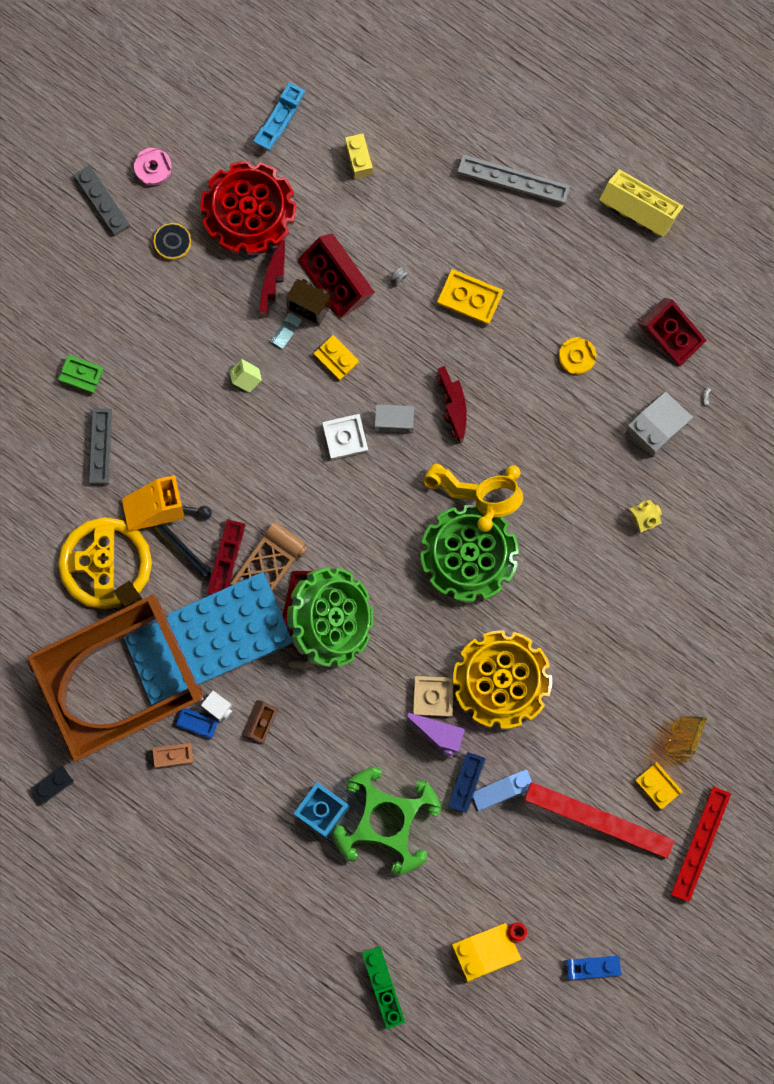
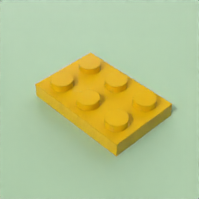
M451 269L437 304L489 326L504 290Z

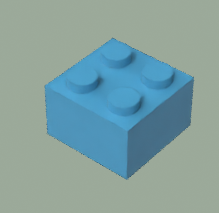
M316 782L294 812V815L327 839L335 825L340 822L350 807Z

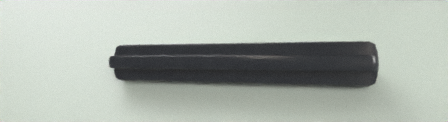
M165 524L153 526L203 579L211 575V570Z

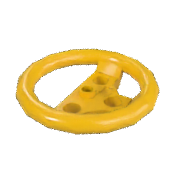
M103 517L86 521L74 529L61 546L58 560L61 582L71 597L87 607L106 610L122 606L114 595L115 531H119L129 537L138 549L140 568L133 586L139 594L149 581L152 567L149 545L139 530L128 531L127 523L123 520ZM95 531L94 542L85 551L72 552L81 538ZM108 538L110 540L109 545L101 547L99 545L100 539ZM82 557L90 558L89 565L81 566L80 559ZM103 559H107L105 564L101 563ZM86 572L94 580L95 596H91L80 589L73 579L72 573ZM103 575L110 578L106 585L99 583V578Z

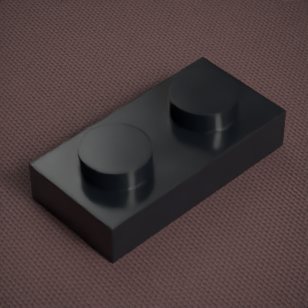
M62 765L32 787L31 790L41 804L44 805L74 783V780Z

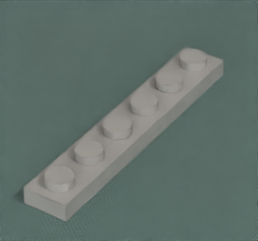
M467 155L462 156L458 169V174L563 205L566 203L570 185Z

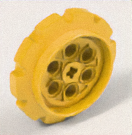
M492 631L483 635L482 642L474 639L462 650L460 656L464 661L455 664L453 685H457L460 688L455 693L458 704L464 712H473V721L487 728H492L493 724L497 723L500 725L501 730H509L521 727V720L523 718L532 721L542 711L545 704L541 699L550 696L552 676L545 673V670L550 666L546 655L541 648L532 649L531 639L516 632H513L511 637H507L504 631ZM507 657L510 660V664L504 666L500 663L499 659ZM489 664L492 667V671L486 673L482 670V666ZM523 669L526 675L518 677L515 674V670ZM504 676V679L507 681L504 684H500V680L497 679ZM487 683L490 689L487 692H483L480 690L479 685ZM516 687L521 688L523 695L515 696L512 691ZM503 695L505 702L502 704L497 703L495 696Z

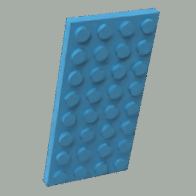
M264 572L168 614L169 617H167L198 685L293 644L288 627ZM158 622L124 638L151 705H155L188 689Z

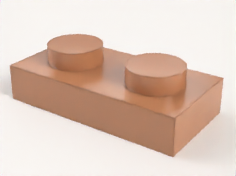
M191 743L152 748L155 768L194 763Z

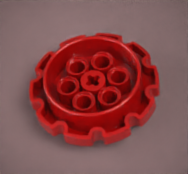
M241 161L230 164L228 172L222 169L219 170L208 181L210 191H204L201 197L200 210L201 214L207 215L203 219V225L211 239L219 238L220 247L236 254L244 249L247 255H257L267 252L269 244L275 247L278 246L280 241L284 240L289 234V228L286 226L289 224L293 225L296 218V202L290 200L294 197V191L285 177H276L277 170L261 162L253 167L250 165V161ZM241 188L248 190L244 194L238 192ZM259 192H264L266 196L259 198L257 197V194ZM229 201L235 203L232 207H228L225 204ZM265 209H269L272 211L268 215L262 213V211ZM234 218L240 219V222L238 224L231 223V220ZM252 222L259 224L256 228H251L249 225Z

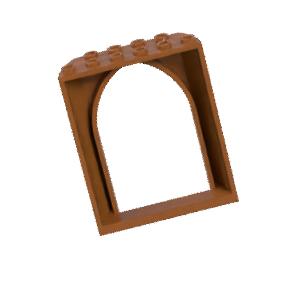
M154 594L27 656L29 659L27 665L32 673L35 672L37 677L35 680L39 690H43L45 695L43 700L46 706L50 707L53 712L51 718L54 724L58 725L61 730L59 736L63 743H67L69 748L67 750L68 756L75 762L204 699L203 690L197 684L167 620L169 616L165 610L163 611L161 603ZM158 622L188 689L115 723L92 724L72 715L66 708V695L70 680L77 668L97 651Z

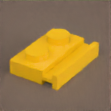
M334 335L313 353L339 381L359 364V360Z
M657 762L635 780L660 810L683 792Z

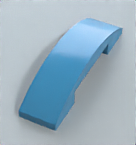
M290 82L280 96L279 103L264 127H261L253 143L268 151L273 148L295 114L305 94L304 89Z

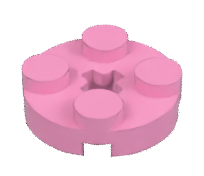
M147 148L138 154L134 162V170L137 178L146 186L159 185L171 176V160L166 152L157 150V148ZM150 163L158 165V167H156V170L152 171V169H148L150 167Z

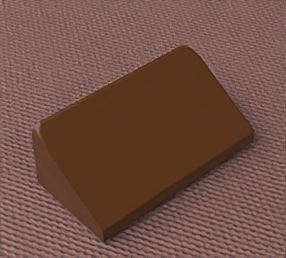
M257 700L242 736L264 744L278 708L264 701Z

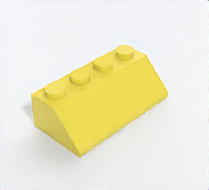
M620 169L610 179L599 199L605 206L616 209L621 215L635 220L638 225L645 226L652 230L654 234L663 237L670 230L683 208V205Z

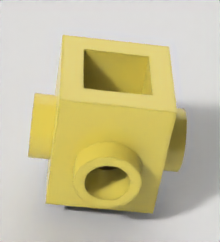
M651 500L643 501L629 508L633 522L640 532L662 524L660 519L662 512L659 506L654 505Z

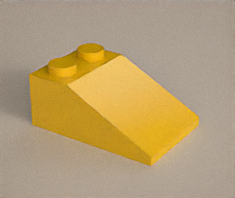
M506 923L452 944V949L467 983L521 960L515 943L508 937Z

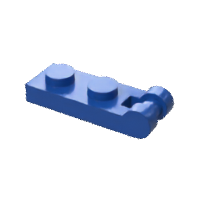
M619 955L564 960L568 973L566 974V980L621 976ZM580 965L581 973H575V966Z

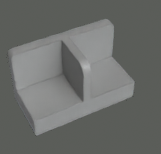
M376 405L375 431L413 433V406Z

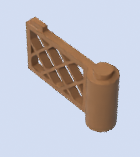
M274 522L231 582V585L237 584L242 576L249 575L250 578L251 575L261 572L276 571V580L269 583L273 592L298 556L302 558L306 553L307 548L305 546L307 543L277 522ZM265 543L272 547L273 555L262 556L261 548ZM285 556L289 561L286 566L277 568L276 557ZM274 558L275 568L264 570L262 559ZM260 560L262 570L251 572V562Z

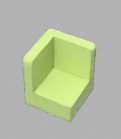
M243 359L230 370L232 383L248 392H251L262 381L259 368Z

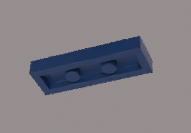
M469 752L466 753L448 806L450 809L465 814L468 813L486 761L485 757Z

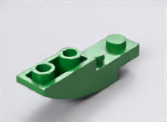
M381 946L362 951L361 953L386 1029L404 1024L405 1019Z

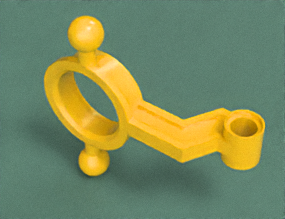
M432 464L423 478V483L430 489H437L441 486L451 498L474 500L478 511L485 515L477 522L479 530L487 532L492 528L493 517L509 515L515 512L523 502L522 490L515 481L520 477L521 472L515 465H511L506 469V476L490 477L480 485L459 482L448 469L439 464ZM507 488L514 491L510 498L501 502L489 503L483 501L484 496L495 489Z

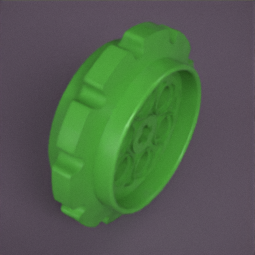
M464 505L461 512L453 507L437 516L438 525L430 524L422 539V546H425L427 550L422 551L420 554L424 573L433 576L430 579V584L442 595L446 596L448 593L454 594L455 601L474 603L477 596H481L483 600H488L502 591L501 583H510L518 564L512 559L514 556H518V542L514 533H507L506 530L509 528L507 521L503 517H493V525L489 531L483 532L479 530L477 522L485 515L478 511L476 505ZM472 531L475 536L472 539H468L464 536V533ZM454 540L458 543V546L450 548L447 543ZM489 541L491 547L483 548L481 542ZM467 550H468L469 552H473V556H472V557H470V555H467V556H466V551H467ZM450 559H455L458 565L451 567L447 562ZM487 559L491 562V566L483 567L481 561ZM466 569H472L475 572V574L471 577H468L465 575L464 571Z
M320 568L308 573L307 580H300L291 595L293 604L288 607L287 611L288 627L292 628L294 633L291 639L300 654H308V661L323 667L346 665L354 660V654L362 653L370 639L368 630L373 627V609L367 601L369 599L368 592L361 581H353V574L341 568Z

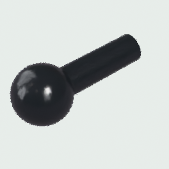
M206 505L199 508L182 506L184 514L198 516L200 520L206 521L212 516V510Z

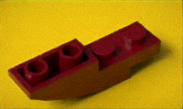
M443 366L438 368V375H436L439 386L442 385L445 390L443 396L446 403L450 402V404L445 405L443 415L446 422L451 423L453 429L450 430L454 440L457 439L459 444H461L464 440L467 422L465 397L460 381L452 382L446 367Z

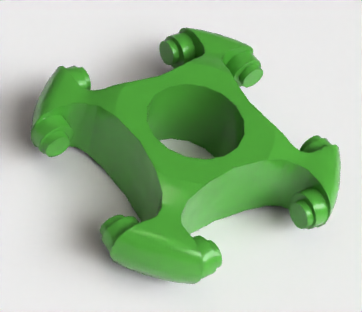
M373 766L352 776L346 785V790L353 793L359 791L360 787H363L366 791L365 812L356 831L348 837L346 836L347 831L344 830L345 827L335 825L332 832L333 839L342 856L351 862H356L358 856L356 849L351 847L356 843H369L388 848L403 858V862L397 861V864H393L391 873L398 876L405 875L423 865L428 857V852L418 849V852L415 851L414 856H411L408 852V834L414 817L419 809L424 806H428L427 811L429 815L438 817L442 807L435 791L426 781L418 780L415 790H418V794L423 795L419 799L393 797L373 787L371 780L377 781V779H380L383 770ZM392 806L400 811L404 819V826L399 833L391 837H383L374 832L369 821L373 811L378 807Z

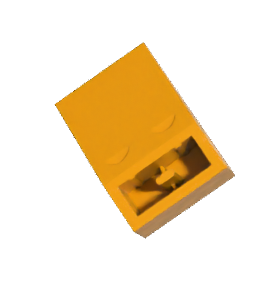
M175 475L156 479L122 498L128 531L185 519Z

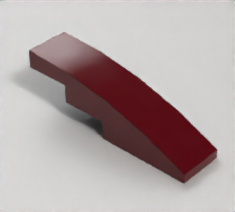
M285 240L280 241L265 275L261 292L260 317L268 318V299L276 300V282H284Z
M227 519L218 555L216 556L208 594H214L230 587L246 523Z

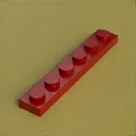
M715 786L712 787L671 896L688 903L690 902L732 793Z

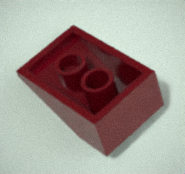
M663 298L638 322V325L648 337L679 366H682L707 341L673 299Z

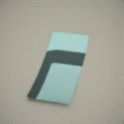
M289 313L271 339V342L284 348L302 320Z

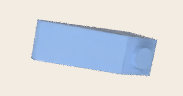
M524 770L475 791L473 799L478 811L525 794L530 782H532L528 771Z

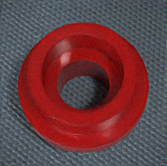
M516 922L509 926L507 934L511 941L521 942L527 936V929L522 923ZM515 929L520 931V936L514 935Z

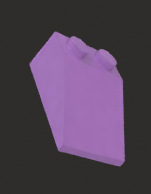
M408 713L407 723L436 750L442 752V756L448 758L458 756L465 729Z

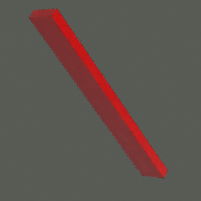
M530 782L524 797V801L666 859H668L675 841L534 782Z

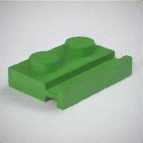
M68 355L58 381L94 394L104 367Z

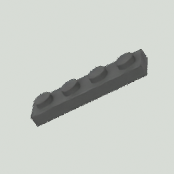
M90 165L74 174L75 179L114 236L130 227L129 222Z
M93 408L90 484L109 485L112 409Z

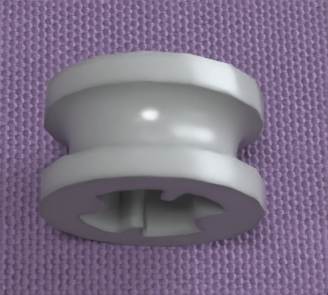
M403 267L397 269L390 278L392 281H396L395 284L397 286L409 275L408 272L403 271Z

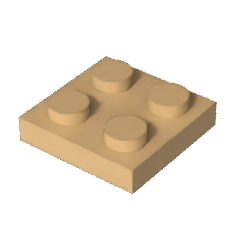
M415 676L413 714L418 716L452 717L453 678Z

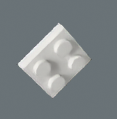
M360 414L322 422L331 460L368 452Z

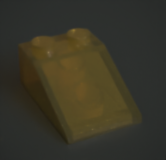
M680 716L678 721L674 720L670 730L673 731L672 738L667 739L664 749H667L666 755L688 763L695 755L707 718Z

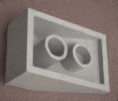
M665 392L628 425L626 431L654 457L693 417Z

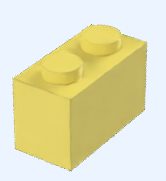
M364 134L346 137L345 146L354 180L371 176L373 174V167Z

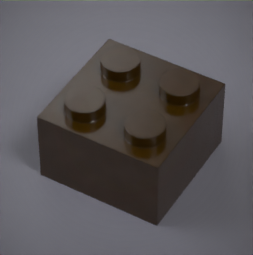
M297 278L286 297L287 309L320 326L331 307L330 295L322 288L317 289L313 287L309 281L305 279L301 281Z

